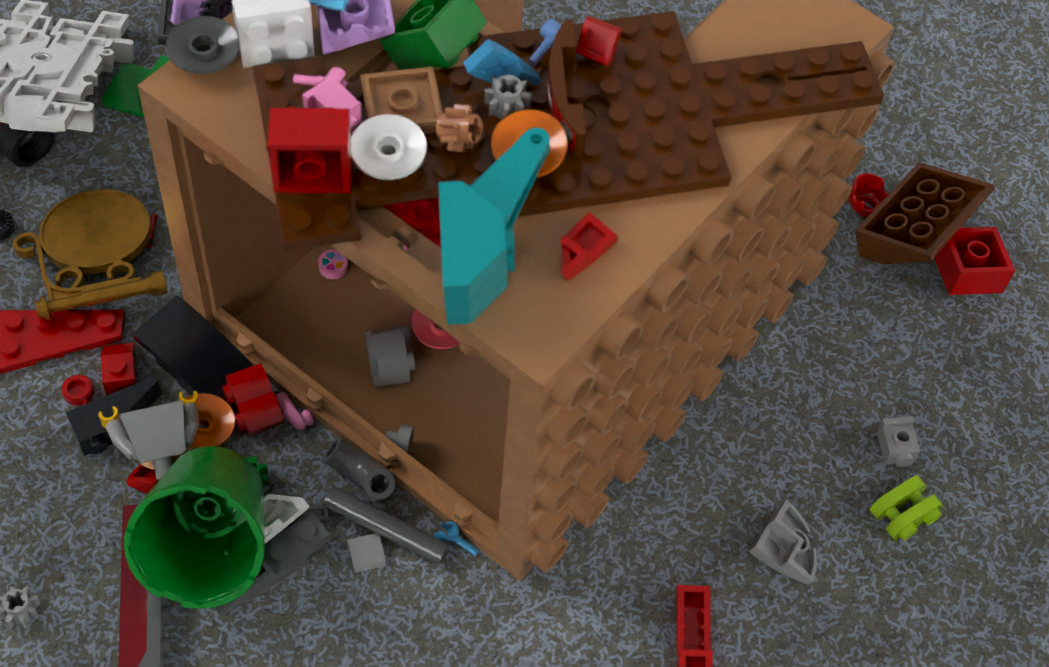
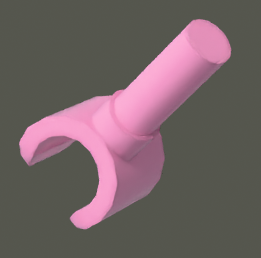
M333 67L325 77L295 74L293 77L295 84L317 86L331 76L344 87L348 84L347 81H342L346 73L339 67Z

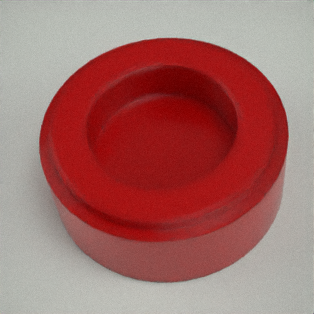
M73 375L63 382L61 392L67 403L79 406L83 405L84 399L91 400L94 395V387L88 377Z

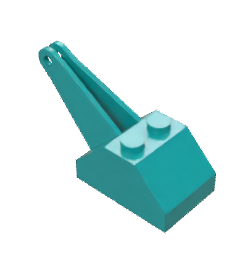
M542 128L527 130L471 186H468L463 181L439 182L442 278L447 325L471 324L508 287L507 272H515L513 226L550 151L549 134Z

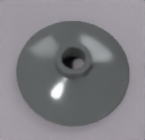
M198 16L182 21L171 30L166 41V50L171 62L179 69L193 74H209L226 68L235 60L240 49L239 36L234 27L228 22L212 16Z

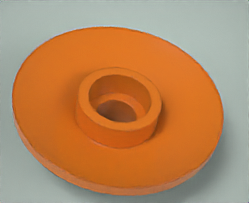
M521 110L514 112L502 119L493 132L491 147L495 160L497 161L527 130L542 128L549 134L550 151L537 177L544 176L555 170L563 161L567 151V136L562 125L554 117L542 111Z
M198 394L200 425L208 426V428H198L190 448L218 447L225 443L234 431V412L230 405L222 398L212 394ZM193 395L188 396L184 399L191 400L193 399Z

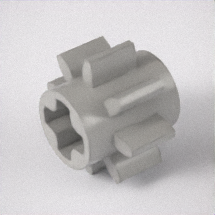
M510 74L501 76L498 79L493 78L492 89H485L484 103L489 104V115H495L502 120L514 112L524 110V107H530L531 93L526 92L527 82L525 80L520 81V79Z
M10 586V591L4 596H0V603L3 606L0 608V619H5L9 629L15 624H21L26 629L27 622L31 618H39L34 607L39 606L41 603L38 596H31L28 586H25L23 590Z

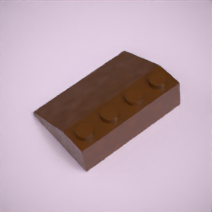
M919 162L855 230L859 256L883 265L931 261L995 190V186Z

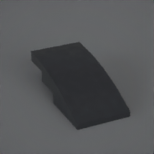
M178 295L132 333L134 340L156 358L157 364L179 381L180 387L190 395H193V391H197L198 394L206 393L218 396L227 402L222 386L226 385V376L253 366L220 331ZM234 402L229 403L233 412H235L237 409Z

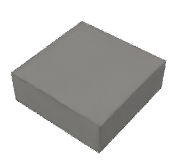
M378 533L347 540L354 573L386 566V559Z

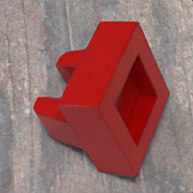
M591 16L587 17L583 23L576 53L608 66L613 61L622 28Z

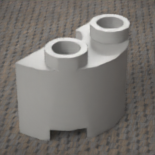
M408 326L364 332L374 388L410 382L409 370L415 369L413 351L407 352L406 344H410Z

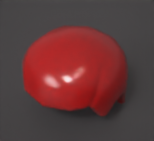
M862 173L854 179L848 202L858 215L867 218L890 194L885 192L884 179L872 173ZM865 202L869 203L873 207V209L865 205Z

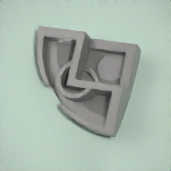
M786 499L766 523L749 552L779 573L801 583L809 585L815 577L817 568L816 548L810 550V567L806 554L810 546L807 537L810 529L798 510Z

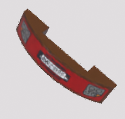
M566 19L559 28L551 48L547 99L550 115L565 130L567 149L576 158H583L586 140L583 104L568 105L564 71H574L576 40L573 19Z

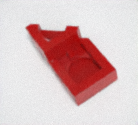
M590 212L564 236H561L562 278L566 281L589 267L618 241L617 234Z

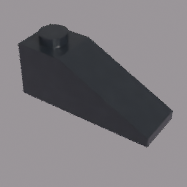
M156 375L66 412L70 426L84 456L90 453L100 454L109 445L113 444L106 428L101 424L98 413L101 411L103 417L109 418L114 414L113 406L117 408L119 416L122 413L149 408L162 395Z

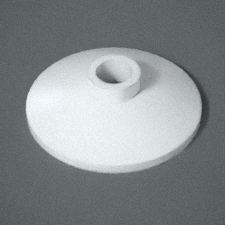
M383 114L371 117L362 122L355 129L351 137V156L354 163L367 175L383 180L400 179L412 174L421 166L427 152L426 138L420 127L408 118L399 115ZM386 152H391V153H393V154H392V155H385L384 153H386Z

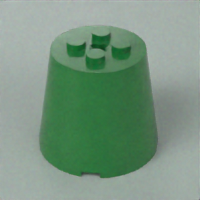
M215 446L200 447L188 451L172 464L133 511L124 535V551L130 570L146 590L158 598H161L162 595L170 600L180 602L181 607L200 609L216 607L231 602L242 595L253 584L264 558V499L261 478L254 466L245 457L232 450Z

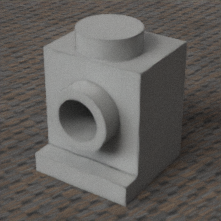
M913 416L884 418L877 430V436L885 465L895 464L897 467H906L916 461L920 454V448L913 426Z

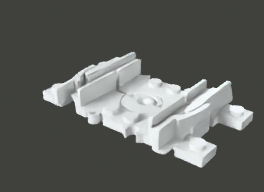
M21 0L11 13L12 20L0 19V122L9 124L11 129L26 131L65 132L67 129L92 132L95 128L94 104L85 102L86 96L94 94L93 86H98V76L101 71L112 72L114 70V62L131 64L134 60V41L122 38L129 26V14L102 11L95 23L60 18L57 24L53 26L52 17L47 16L49 14L48 3Z

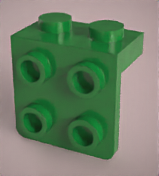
M160 55L152 70L130 63L122 64L102 97L103 106L145 118L138 85L170 60L169 57Z

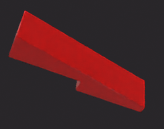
M677 585L675 588L677 667H713L710 586Z

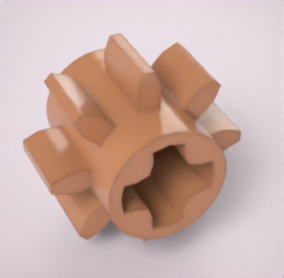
M455 104L453 108L446 107L445 113L440 114L436 122L437 137L440 139V142L448 143V151L464 152L465 148L473 149L474 144L479 142L483 133L482 120L478 114H471L470 105Z

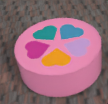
M336 249L327 250L318 259L319 272L327 279H339L348 271V258Z

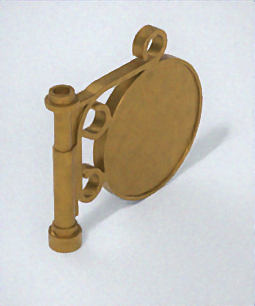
M96 189L77 193L56 204L46 214L40 226L39 236L35 233L27 232L15 237L12 245L18 257L27 259L36 256L33 246L20 248L23 244L34 243L37 248L41 275L49 300L47 301L45 296H41V300L35 301L39 319L45 318L47 321L51 320L50 313L81 306L89 307L147 293L149 295L155 293L156 296L168 294L163 270L151 272V276H147L145 279H141V277L135 278L134 268L129 263L145 249L149 242L151 231L148 211L137 198L125 192L110 189ZM43 253L50 262L62 269L55 276L56 285L52 284L47 278ZM107 272L108 281L84 286L83 274ZM117 273H128L126 276L122 278L113 279L114 275H116ZM77 278L70 288H62L64 280Z

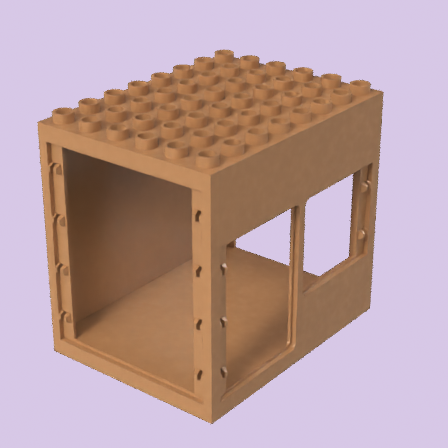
M390 0L394 23L416 0ZM474 0L488 22L478 33L479 36L521 31L523 0ZM724 0L684 37L692 64L862 41L881 88L886 84L895 67V61L885 55L894 26L852 0ZM310 4L315 57L310 58L325 56L328 71L333 67L343 69L346 75L342 81L347 82L360 80V75L398 71L379 42L380 38L323 56L316 5ZM232 11L222 20L231 24L235 29ZM467 47L458 55L460 57L459 61L450 68L464 66L463 62L469 57ZM240 51L235 60L226 68L209 74L185 72L169 60L138 85L184 301L220 331L253 366L262 363L270 384L280 392L287 393L289 398L303 410H309L313 418L337 437H344L383 464L393 474L395 483L443 521L456 523L462 536L519 581L534 565L544 573L556 565L569 544V541L562 537L566 530L575 521L588 528L597 520L609 501V496L602 491L616 477L624 484L630 483L648 459V453L642 449L654 435L663 442L668 441L676 433L686 417V411L680 408V406L692 394L700 401L707 399L723 376V371L717 367L723 359L729 355L737 362L741 361L751 350L759 336V332L753 328L762 317L771 323L777 322L785 313L794 297V294L788 291L791 285L798 280L804 285L809 286L818 277L827 262V257L820 252L829 244L839 227V222L832 217L844 205L852 190V186L844 180L858 166L866 150V147L858 143L856 139H860L868 131L880 110V105H871L716 127L715 131L731 174L729 186L517 217L513 226L515 272H507L508 287L471 324L447 325L443 293L441 248L383 206L356 209L361 229V240L290 251L284 250L253 67L243 68ZM766 75L757 80L758 85L766 86L771 93L779 92L784 88L782 81L775 76ZM591 99L583 104V109L591 111L594 117L607 115L610 108L606 102L599 99ZM590 212L617 234L618 241L589 267L566 281L562 278L561 236H564ZM404 245L408 247L406 251L403 248ZM336 249L348 258V271L343 277L327 279L321 275L318 259L323 252ZM416 309L439 326L437 327L438 329L445 330L457 339L460 344L449 349H434L421 343L412 331L411 319L414 310ZM408 326L410 344H406L407 352L413 351L415 369L409 370L410 382L374 388L364 332ZM401 424L415 427L410 454L386 437L387 430L398 433Z

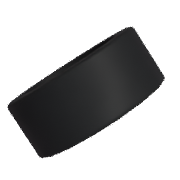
M6 123L0 132V153L18 167H29L46 156L51 150L56 132L34 131L32 137L19 147L24 138L33 131L11 129L9 124Z

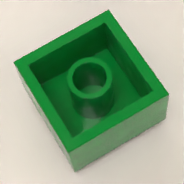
M416 0L394 23L395 33L381 37L379 42L398 70L425 67L448 69L459 61L460 57L458 55L464 48L470 46L478 39V33L488 22L474 0Z

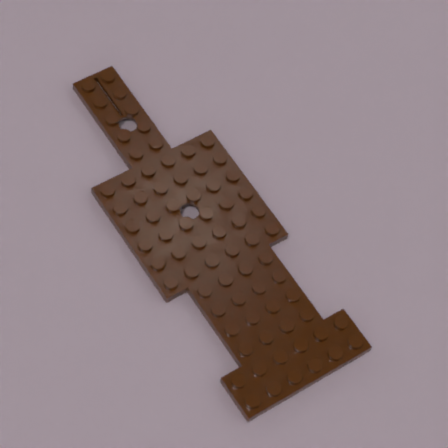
M674 11L601 20L622 28L612 63L607 66L576 53L574 71H564L568 105L584 104L588 100L599 99L609 105L608 114L602 117H594L591 111L583 109L586 127L583 158H576L567 149L563 161L555 170L544 176L536 177L518 217L729 186L731 174L715 131L716 127L879 105L882 103L884 93L863 42L858 41L692 64ZM583 23L574 24L576 47ZM541 28L479 36L473 44L467 47L470 56L487 39H490L530 65L538 72L542 81L531 86L529 81H526V92L531 93L530 107H524V110H537L550 115L547 99V80L551 49L546 52L536 66H532L528 62L545 40L540 36ZM325 56L253 66L267 152L270 108H303L302 94L315 86L295 84L293 77L295 74L325 77L329 73ZM465 66L434 70L443 113H445L446 107L453 108L455 104L470 105L471 114H478L482 120L483 133L479 142L474 144L473 149L465 148L464 152L448 151V143L440 142L436 133L424 134L427 142L425 159L416 171L406 177L394 180L374 178L361 171L352 159L351 194L275 193L284 250L290 251L361 240V229L356 209L439 197V182L463 181L468 186H471L496 162L492 153L491 140L493 132L501 119L495 115L490 116L489 104L484 103L485 89H492V84L469 74ZM766 75L775 76L782 81L784 88L779 92L771 93L766 86L758 85L757 80ZM361 80L349 81L345 88L361 103L362 122L367 120ZM386 152V153H384V154H385V155H392L393 153H391V152Z

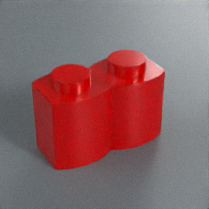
M262 363L226 376V385L222 386L228 404L234 402L238 411L237 414H234L240 432L246 431L248 437L284 424L283 413Z

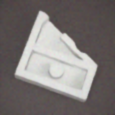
M267 494L264 498V545L310 507L302 497Z

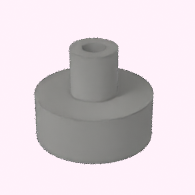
M401 424L398 433L387 430L386 437L410 454L415 427Z

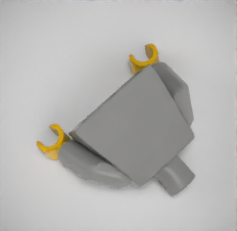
M193 391V399L191 400L184 399L183 392H179V401L122 413L120 416L115 406L112 407L114 414L109 418L103 417L101 411L98 413L101 424L106 428L112 443L128 459L137 460L139 464L153 461L157 480L161 479L172 466V456L184 454L185 449L193 444L200 425L197 391Z

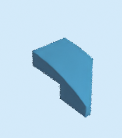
M487 39L463 62L469 74L491 84L493 78L498 79L509 74L517 77L520 81H529L531 86L537 85L542 81L538 72L530 65L490 39Z

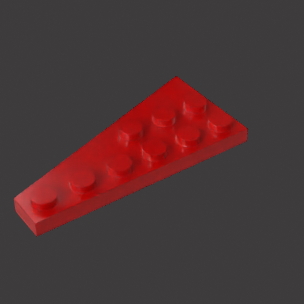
M0 310V374L32 366L46 359L61 358L65 354L82 349L90 350L122 341L125 319L124 310H63L50 313L51 320L47 321L45 318L39 319L36 310Z

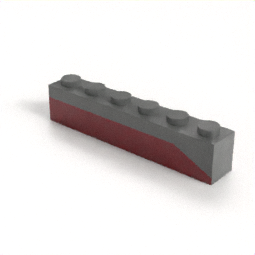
M123 505L118 667H164L165 658L171 657L170 637H165V626H171L170 605L165 606L164 596L161 595V598H158L146 590L130 570L124 551V535L129 519L138 505Z

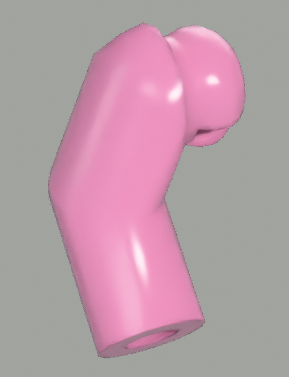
M280 392L276 394V399L284 418L297 430H306L305 427L313 425L314 419L309 410H303L299 413L287 393Z

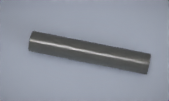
M334 485L324 500L323 506L438 565L449 545Z

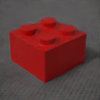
M333 107L270 108L268 153L273 193L351 194L352 156L349 109Z
M997 227L960 228L934 257L949 295L1003 293L1015 272Z

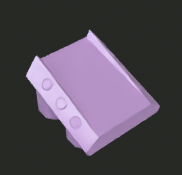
M349 0L344 12L316 6L323 56L395 33L390 0Z

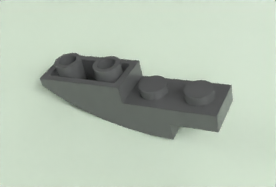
M312 510L264 546L263 563L253 584L238 598L226 604L216 606L215 608L220 615L251 601L308 564L309 560L307 558L332 539V536Z

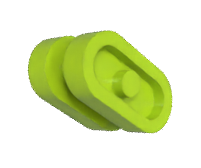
M918 475L913 476L880 497L869 509L878 521L886 516L889 518L891 523L886 527V531L893 540L901 538L903 541H906L918 531L917 526L924 522L928 526L942 515L940 510L943 504L935 495L925 498L921 494L927 485ZM911 501L914 506L901 514L898 509Z

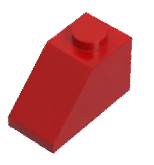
M135 342L103 346L101 370L102 383L106 395L138 383Z

